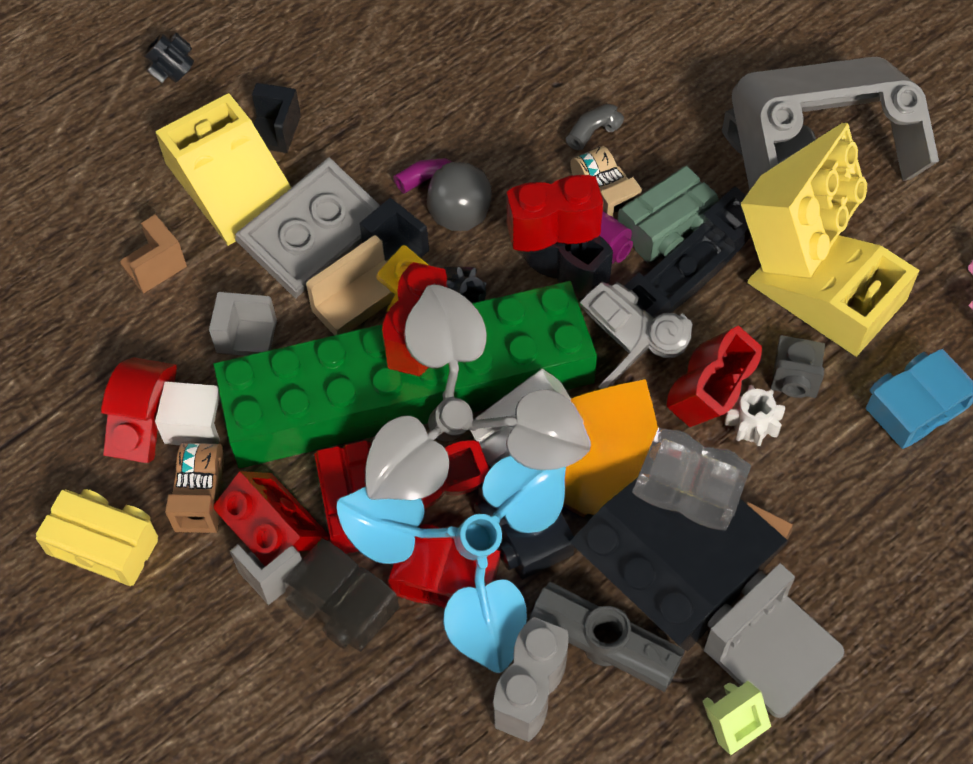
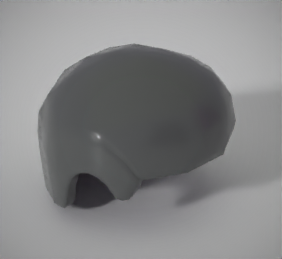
M450 162L442 165L441 169L436 170L428 188L427 208L437 224L451 231H468L484 221L492 197V186L485 172L470 163Z

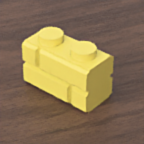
M65 489L60 492L51 507L50 515L47 514L36 533V540L47 555L131 587L139 577L145 560H148L156 546L158 535L150 521V516L137 507L125 505L123 510L109 506L108 501L94 491L83 489L81 494H77Z

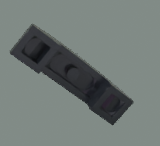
M734 186L703 214L704 223L645 276L638 273L624 285L639 297L636 305L640 309L648 312L653 318L662 313H672L706 285L750 239L751 234L741 206V202L746 195Z

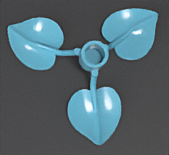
M511 456L503 458L488 471L482 484L484 499L498 510L492 516L486 514L473 515L458 528L454 526L432 529L418 528L425 512L421 499L371 500L367 496L366 487L340 498L336 509L342 529L354 547L367 558L383 564H395L407 560L414 551L415 537L453 538L458 552L463 557L475 560L476 588L465 587L459 589L450 597L443 615L444 630L452 645L459 652L485 666L492 672L500 673L514 659L515 642L521 629L526 624L527 611L521 592L512 582L501 579L485 586L484 576L488 566L487 556L496 551L501 543L502 531L499 522L504 516L508 525L521 533L540 532L555 522L564 503L566 467L554 470H534L522 466Z

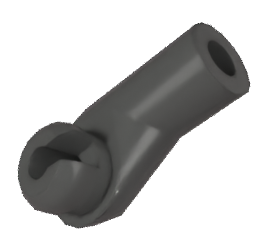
M608 103L583 113L566 137L567 144L575 150H583L594 131L602 125L608 132L617 130L624 122L623 114L616 110L617 106Z

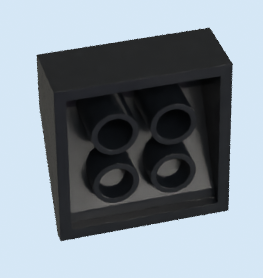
M679 444L603 505L570 541L599 571L677 645L687 652L709 629L707 624L712 616L726 603L731 605L741 594L745 585L758 572L762 571L789 542Z

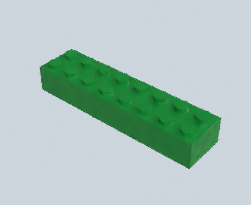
M571 281L472 303L484 321L487 333L486 345L483 354L475 361H458L459 371L454 389V397L465 401L470 406L472 413L490 408L541 369L556 377L562 383L565 390L594 384L597 354ZM383 324L214 363L229 442L238 468L376 436L386 423L398 417L412 416L422 424H427L431 412L443 401L442 394L446 388L449 363L440 368L429 367L421 376L388 369L382 333Z

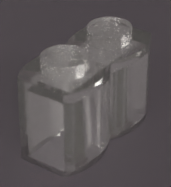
M658 428L632 493L656 507L679 511L685 517L700 525L717 530H726L737 509L751 465L730 450L704 447L683 431Z

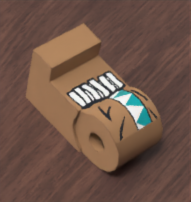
M182 443L177 454L173 492L168 494L165 510L174 532L217 533L219 515L214 510V504L222 495L224 483L222 481L224 456L220 443ZM188 517H204V518H203V519H200V520H193V519H190V518H188Z

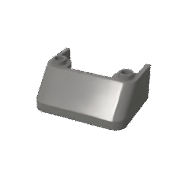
M867 57L760 71L745 75L732 91V103L749 189L751 190L762 174L778 165L774 143L789 141L800 132L803 125L802 112L880 101L884 114L891 122L902 180H911L939 162L924 92L906 75L881 57Z

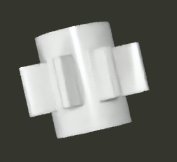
M749 385L748 391L742 397L739 395L737 402L727 412L725 418V425L734 426L737 433V441L744 439L755 442L757 446H761L762 439L767 434L777 438L782 426L779 420L783 417L785 406L776 405L773 398V390L755 389L753 385Z

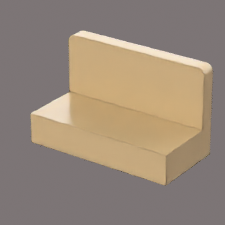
M376 235L306 283L312 312L334 335L350 332L390 304L395 296L394 293L376 279L378 271L387 263L384 260L382 241Z

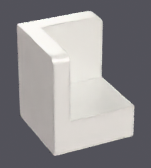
M164 382L155 420L164 444L219 443L220 438L214 424L220 398L217 386Z

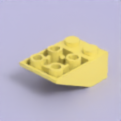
M229 93L155 131L166 165L228 246L236 242L235 234L291 189L290 184L255 126Z
M848 123L839 124L762 174L741 202L763 272L811 278L821 261L827 257L829 249L839 234L845 230L849 219L859 204L864 201L867 194V182L861 174L857 159L858 148L852 140Z
M839 235L829 249L827 257L821 261L811 278L766 273L760 267L748 279L747 283L857 357L907 301L920 270L881 245Z

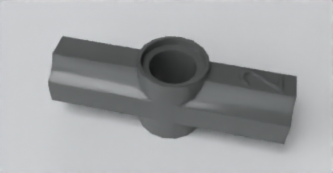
M549 582L543 588L530 615V619L535 617L568 630V643L583 650L588 659L593 663L601 666H614L663 692H666L685 653L684 649L631 623L626 614L619 608L612 606L599 607L552 582ZM608 629L616 633L619 640L606 644L596 639L594 634L599 630Z

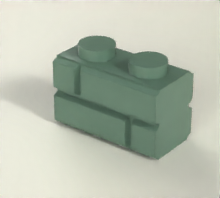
M685 166L620 208L618 221L631 229V241H633L635 251L647 263H651L661 255L664 257L668 256L704 223L703 214L718 202L719 198L717 193L705 182L701 183L700 178L689 167Z

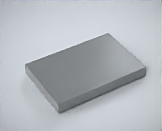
M328 157L235 234V240L296 299L307 290L306 283L308 280L351 252L362 242L359 223L380 205Z

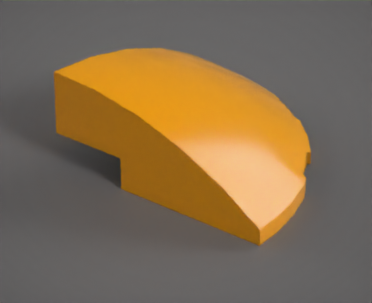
M646 379L611 386L571 398V402L584 420L583 424L590 438L591 447L590 451L582 459L566 467L563 507L581 517H585L587 514L595 515L603 505L664 456Z

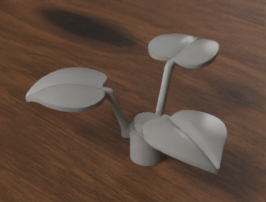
M430 285L425 288L422 296L407 317L404 339L409 353L420 364L430 368H440L449 363L446 388L442 394L443 401L429 416V433L426 432L423 424L412 416L395 418L379 430L372 441L366 459V493L371 500H416L433 494L445 482L449 469L447 451L434 440L437 438L445 442L454 441L468 429L476 431L480 428L513 427L506 440L507 451L516 462L534 470H554L574 464L590 451L591 441L576 407L564 395L551 390H537L525 395L516 406V418L473 419L470 406L462 399L454 397V389L459 371L458 361L472 362L483 354L486 345V327L478 310L464 296L444 286Z

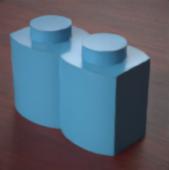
M943 349L930 355L926 352L920 353L906 365L904 372L896 376L888 373L877 380L870 388L872 395L866 410L902 449L913 445L935 428L949 422L968 409L973 403V380Z

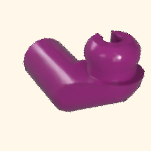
M447 158L420 160L393 176L397 188L405 194L431 179L436 170L441 169L442 165L452 161Z

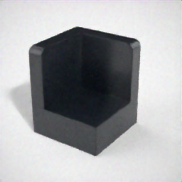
M256 83L252 93L257 116L254 126L268 150L288 153L301 118L296 89Z
M391 197L359 223L362 243L376 235L382 241L384 260L386 262L403 245L411 249L420 258L429 252L426 225Z

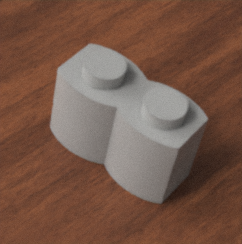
M535 617L530 619L521 629L514 646V663L504 671L495 689V729L527 742L538 734L547 716L549 694L559 685L566 669L568 630Z

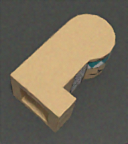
M605 146L598 147L571 159L572 175H591L597 178L603 199V211L618 220L619 211L613 212L614 206L621 203L626 205L642 193V188L633 177L627 178L622 169L616 165L612 154Z

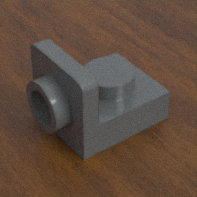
M780 335L777 344L771 390L780 391L795 398L806 396L816 398L824 377L825 369L822 365L825 343Z

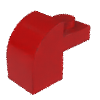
M133 357L120 362L116 366L108 381L101 407V413L108 414L103 456L149 463L154 460L158 432L155 420L164 382H175L177 364Z

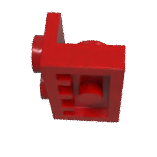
M239 471L214 504V510L265 567L290 546H294L297 551H320L330 538V535L272 473Z

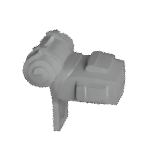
M601 282L580 302V306L629 355L599 385V389L611 387L647 349L662 358H675L684 353L691 340L693 326L691 320L683 313L680 316L674 313H662L653 318L648 312L636 305L639 297L632 290H628L618 282L614 285Z

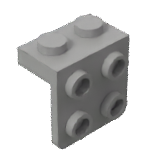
M781 563L768 575L763 571L758 572L743 588L741 593L745 597L734 607L726 603L712 616L707 624L711 630L704 651L740 685L749 681L762 693L766 710L776 718L785 717L841 661L844 655L843 646L787 596L795 576Z

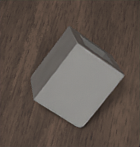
M226 292L217 293L209 327L216 353L248 356L271 350L277 322L271 297Z
M238 544L230 550L240 575L268 605L306 575L300 553L294 546H290L266 567L252 552L247 554Z

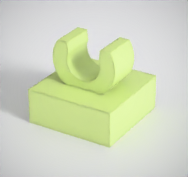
M749 681L739 687L732 683H727L724 685L726 696L716 703H713L708 697L703 700L718 744L730 755L771 727L762 693Z

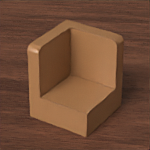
M156 214L141 223L148 244L120 261L124 271L143 294L187 267L178 240Z

